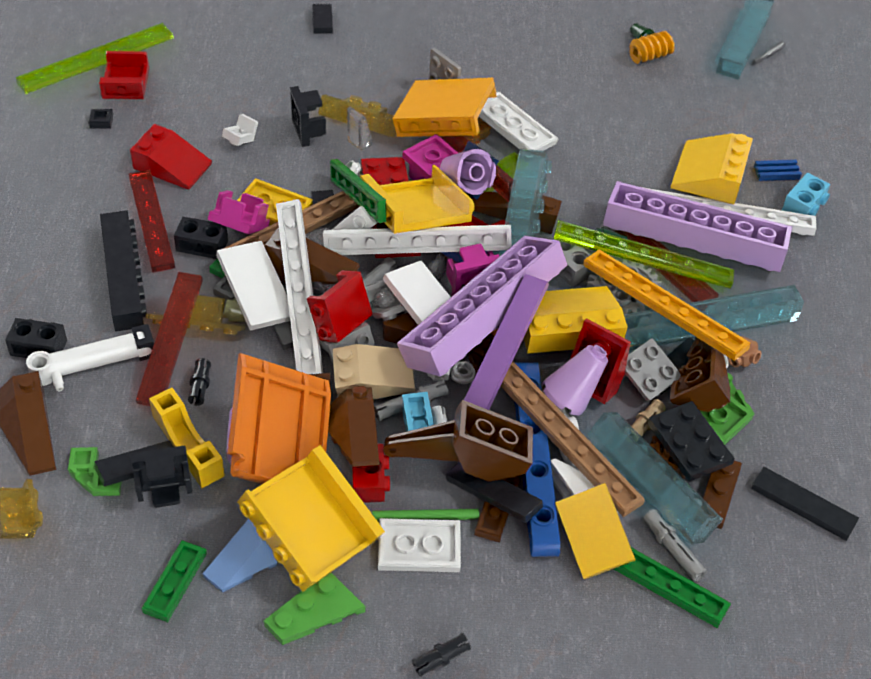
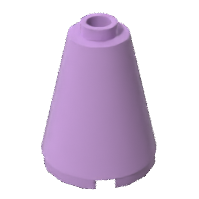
M471 149L448 156L442 160L440 170L461 190L472 195L484 193V190L492 186L496 176V166L492 162L490 154L480 149Z
M588 345L543 381L542 385L546 386L543 390L545 395L561 410L567 407L572 410L569 414L581 415L586 410L608 363L606 351L598 345Z

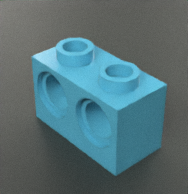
M807 172L786 196L782 211L815 216L820 205H825L829 199L830 194L827 192L830 184Z
M428 392L402 395V409L406 432L434 425Z

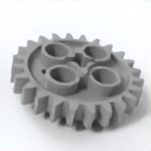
M624 258L622 264L661 287L662 282L657 281L658 275H651V268L645 270L644 264L637 266L636 260H633L630 264ZM594 272L589 275L587 288L607 286L622 307L625 320L626 317H630L632 321H635L636 316L644 319L645 314L651 316L653 309Z

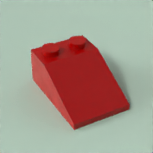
M153 124L130 149L133 169L188 190L191 189L212 164L211 159L173 130L157 124Z
M586 318L571 358L588 345H598L606 351L608 363L592 395V398L606 404L619 390L625 375L631 342Z

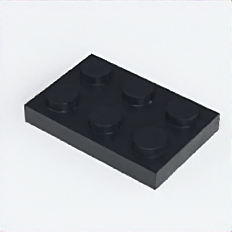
M693 401L649 417L647 424L688 482L733 464L734 456Z

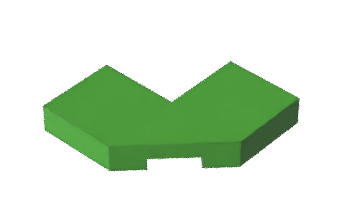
M97 447L71 448L68 472L71 477L93 496H120L122 482L104 487L94 468V463L98 460L99 455Z

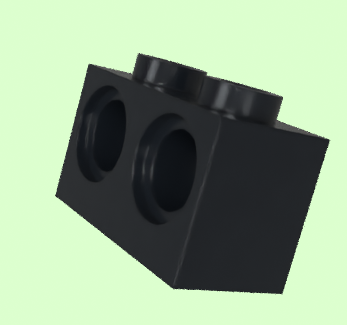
M183 216L174 233L176 252L218 259L216 256L217 250L225 248L228 242L227 227L215 222Z
M15 318L5 341L10 356L28 358L30 354L36 351H45L49 354L62 351L66 345L67 337L63 324Z

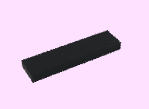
M460 462L445 474L448 482L525 523L543 508V501L502 479L489 482L465 473Z
M766 467L762 468L751 487L757 493L845 541L848 540L859 520V517Z

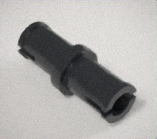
M199 358L195 361L194 374L190 377L189 381L191 389L188 402L192 405L195 397L194 406L204 404L205 392L210 384L208 376L211 362L207 359L204 367L205 358Z
M464 633L459 634L442 645L440 643L434 645L433 650L413 659V666L419 667L415 669L417 674L422 677L440 665H448L450 663L449 660L471 650L470 643L465 642L468 639Z

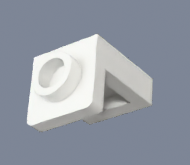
M240 114L236 126L223 128L222 137L228 139L231 144L236 146L254 141L258 122L244 114Z

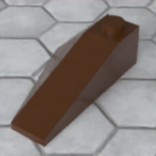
M484 192L478 200L471 197L474 202V211L549 234L553 232L562 203L561 200L541 194Z
M277 228L266 243L265 249L282 285H286L279 228ZM306 238L311 282H321L322 285H336L338 283L336 275L342 270L357 271L360 268L359 263Z
M696 337L686 355L689 359L687 364L679 369L681 374L679 380L673 381L671 385L670 401L676 405H683L693 401L700 411L705 412L721 409L730 402V384L724 354Z
M39 371L12 376L0 388V428L14 448L16 455L29 476L56 470L45 393Z
M364 386L346 389L330 404L328 433H330L333 443H338L341 447V453L352 467L379 465L372 388Z

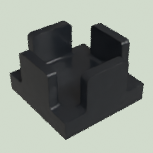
M298 86L290 87L291 119L301 146H310V138L326 134L325 116L309 118V111H315L317 107H322L321 97L318 90L300 92Z
M185 445L131 454L138 502L144 501L143 492L147 491L152 492L153 506L155 508L180 504V486L186 485L187 494L193 493Z

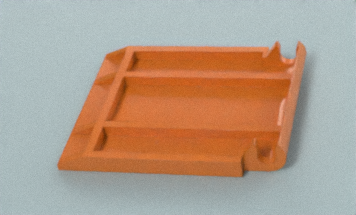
M239 353L227 452L228 455L232 456L231 475L236 478L264 484L306 458L319 445L326 452L331 400L329 381Z

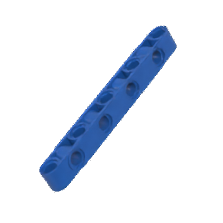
M538 362L515 363L542 391ZM514 401L516 421L533 427L532 465L525 474H522L523 490L543 501V508L527 522L531 557L559 556L560 536L548 437Z

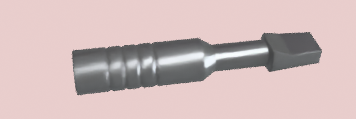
M779 41L767 49L764 54L759 55L753 60V65L762 62L766 57H770L783 49L785 43Z

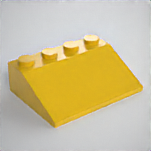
M730 133L686 140L670 188L735 205L753 138L747 137L744 134Z
M607 286L546 291L524 336L527 354L574 350L586 318L625 338L628 327L622 307Z

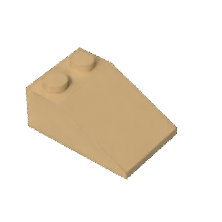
M354 344L333 349L335 389L338 396L346 389H352L356 386L372 388L373 400L415 392L413 369L407 368L399 348Z

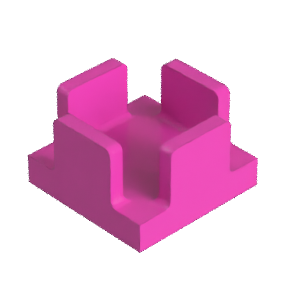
M435 134L404 150L402 158L409 163V177L414 181L432 178V165H436L440 169L444 158L458 154V152Z
M232 191L219 192L215 209L209 211L208 220L246 234L258 232L268 227L270 220L266 219L269 204L263 203V199L247 193H243L241 200L237 201L232 199Z
M475 244L460 248L459 253L463 262L454 264L452 259H447L446 275L452 287L451 296L461 290L462 284L467 285L499 258V254L494 255L493 251H487L486 254L482 244Z

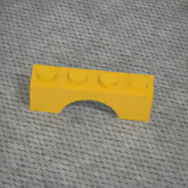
M173 387L149 398L152 416L168 440L171 441L173 447L186 446L190 472L200 487L204 488L225 477L222 457L210 440L205 442L200 437L189 418L184 403Z

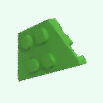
M729 373L727 374L730 384V402L721 409H714L709 412L700 411L725 445L753 419L755 414L750 405L745 402L741 390H736L732 383L733 377Z

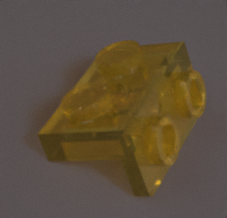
M26 479L22 488H0V539L34 538L38 527L42 526L43 514L42 511L38 510V491L34 489L32 479Z

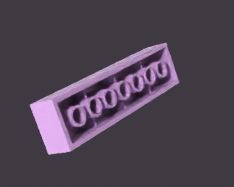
M618 181L608 201L603 226L613 230L626 231L635 236H645L658 242L671 243L677 247H686L697 250L700 253H709L722 259H731L745 265H754L768 271L777 272L781 271L792 226Z
M531 236L522 237L397 343L407 368L440 377L446 374L454 364L463 359L470 350L479 345L487 335L498 328L525 274L549 282L567 266L560 242Z

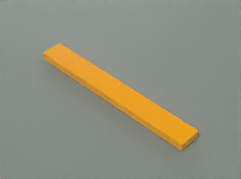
M600 249L584 259V267L733 361L749 350L751 344L749 341Z

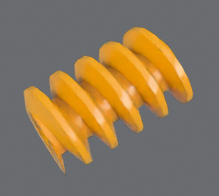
M667 31L633 39L629 46L630 57L636 64H640V61L646 62L647 60L660 58V56L673 54L675 50L673 38Z

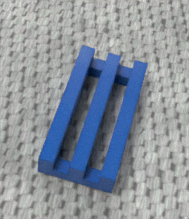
M797 160L755 161L754 169L759 181L800 180L802 175L801 171H799L800 168L797 165Z

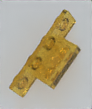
M326 94L321 96L322 107H319V115L390 137L396 136L392 119L394 115L387 113V108L381 107V103L375 101L364 102L362 101L363 98L354 95L345 99H339Z
M176 292L173 315L146 313V318L153 319L152 323L158 325H167V321L176 322V327L190 328L192 324L199 325V330L212 332L214 328H221L223 333L238 335V331L245 330V325L222 322L225 298Z

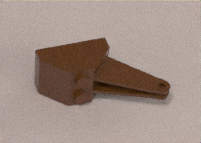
M462 400L455 410V420L389 435L385 438L383 451L389 457L460 462L465 473L490 482L522 475L527 472L532 465L533 427Z

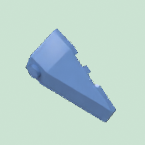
M248 519L203 572V577L223 593L253 578V574L267 567L271 569L277 566L278 561L273 556L272 549L266 541L258 536L256 527Z

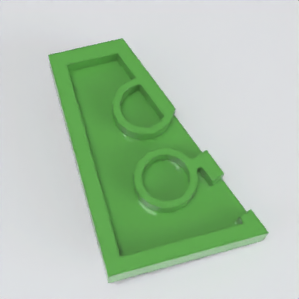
M330 573L304 592H299L265 619L264 626L284 645L314 633L317 628L330 623L332 625L339 623L344 617L354 613L359 615L366 612V606Z

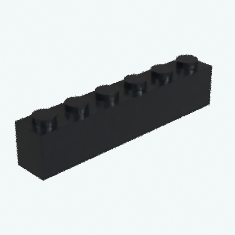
M128 210L100 214L114 329L115 332L130 330L132 327L144 325L143 318L148 317L146 303H141V300L145 299L143 285L139 286L138 284L143 282L141 268L136 269V266L140 265L139 252H134V249H138L137 237L132 235V233L136 232L134 219H129Z

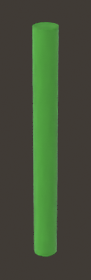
M479 509L372 511V515L377 521H380V518L468 520L479 519Z

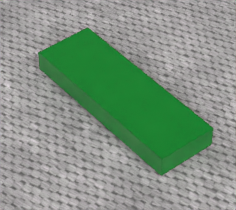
M181 540L141 608L142 613L168 622L206 557L207 550Z

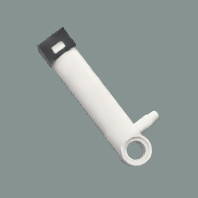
M144 324L132 327V333L50 354L45 351H36L28 356L26 365L29 373L39 371L43 386L53 382L56 391L60 392L64 389L62 378L64 375L139 357V360L143 361L155 358L157 355L149 325Z

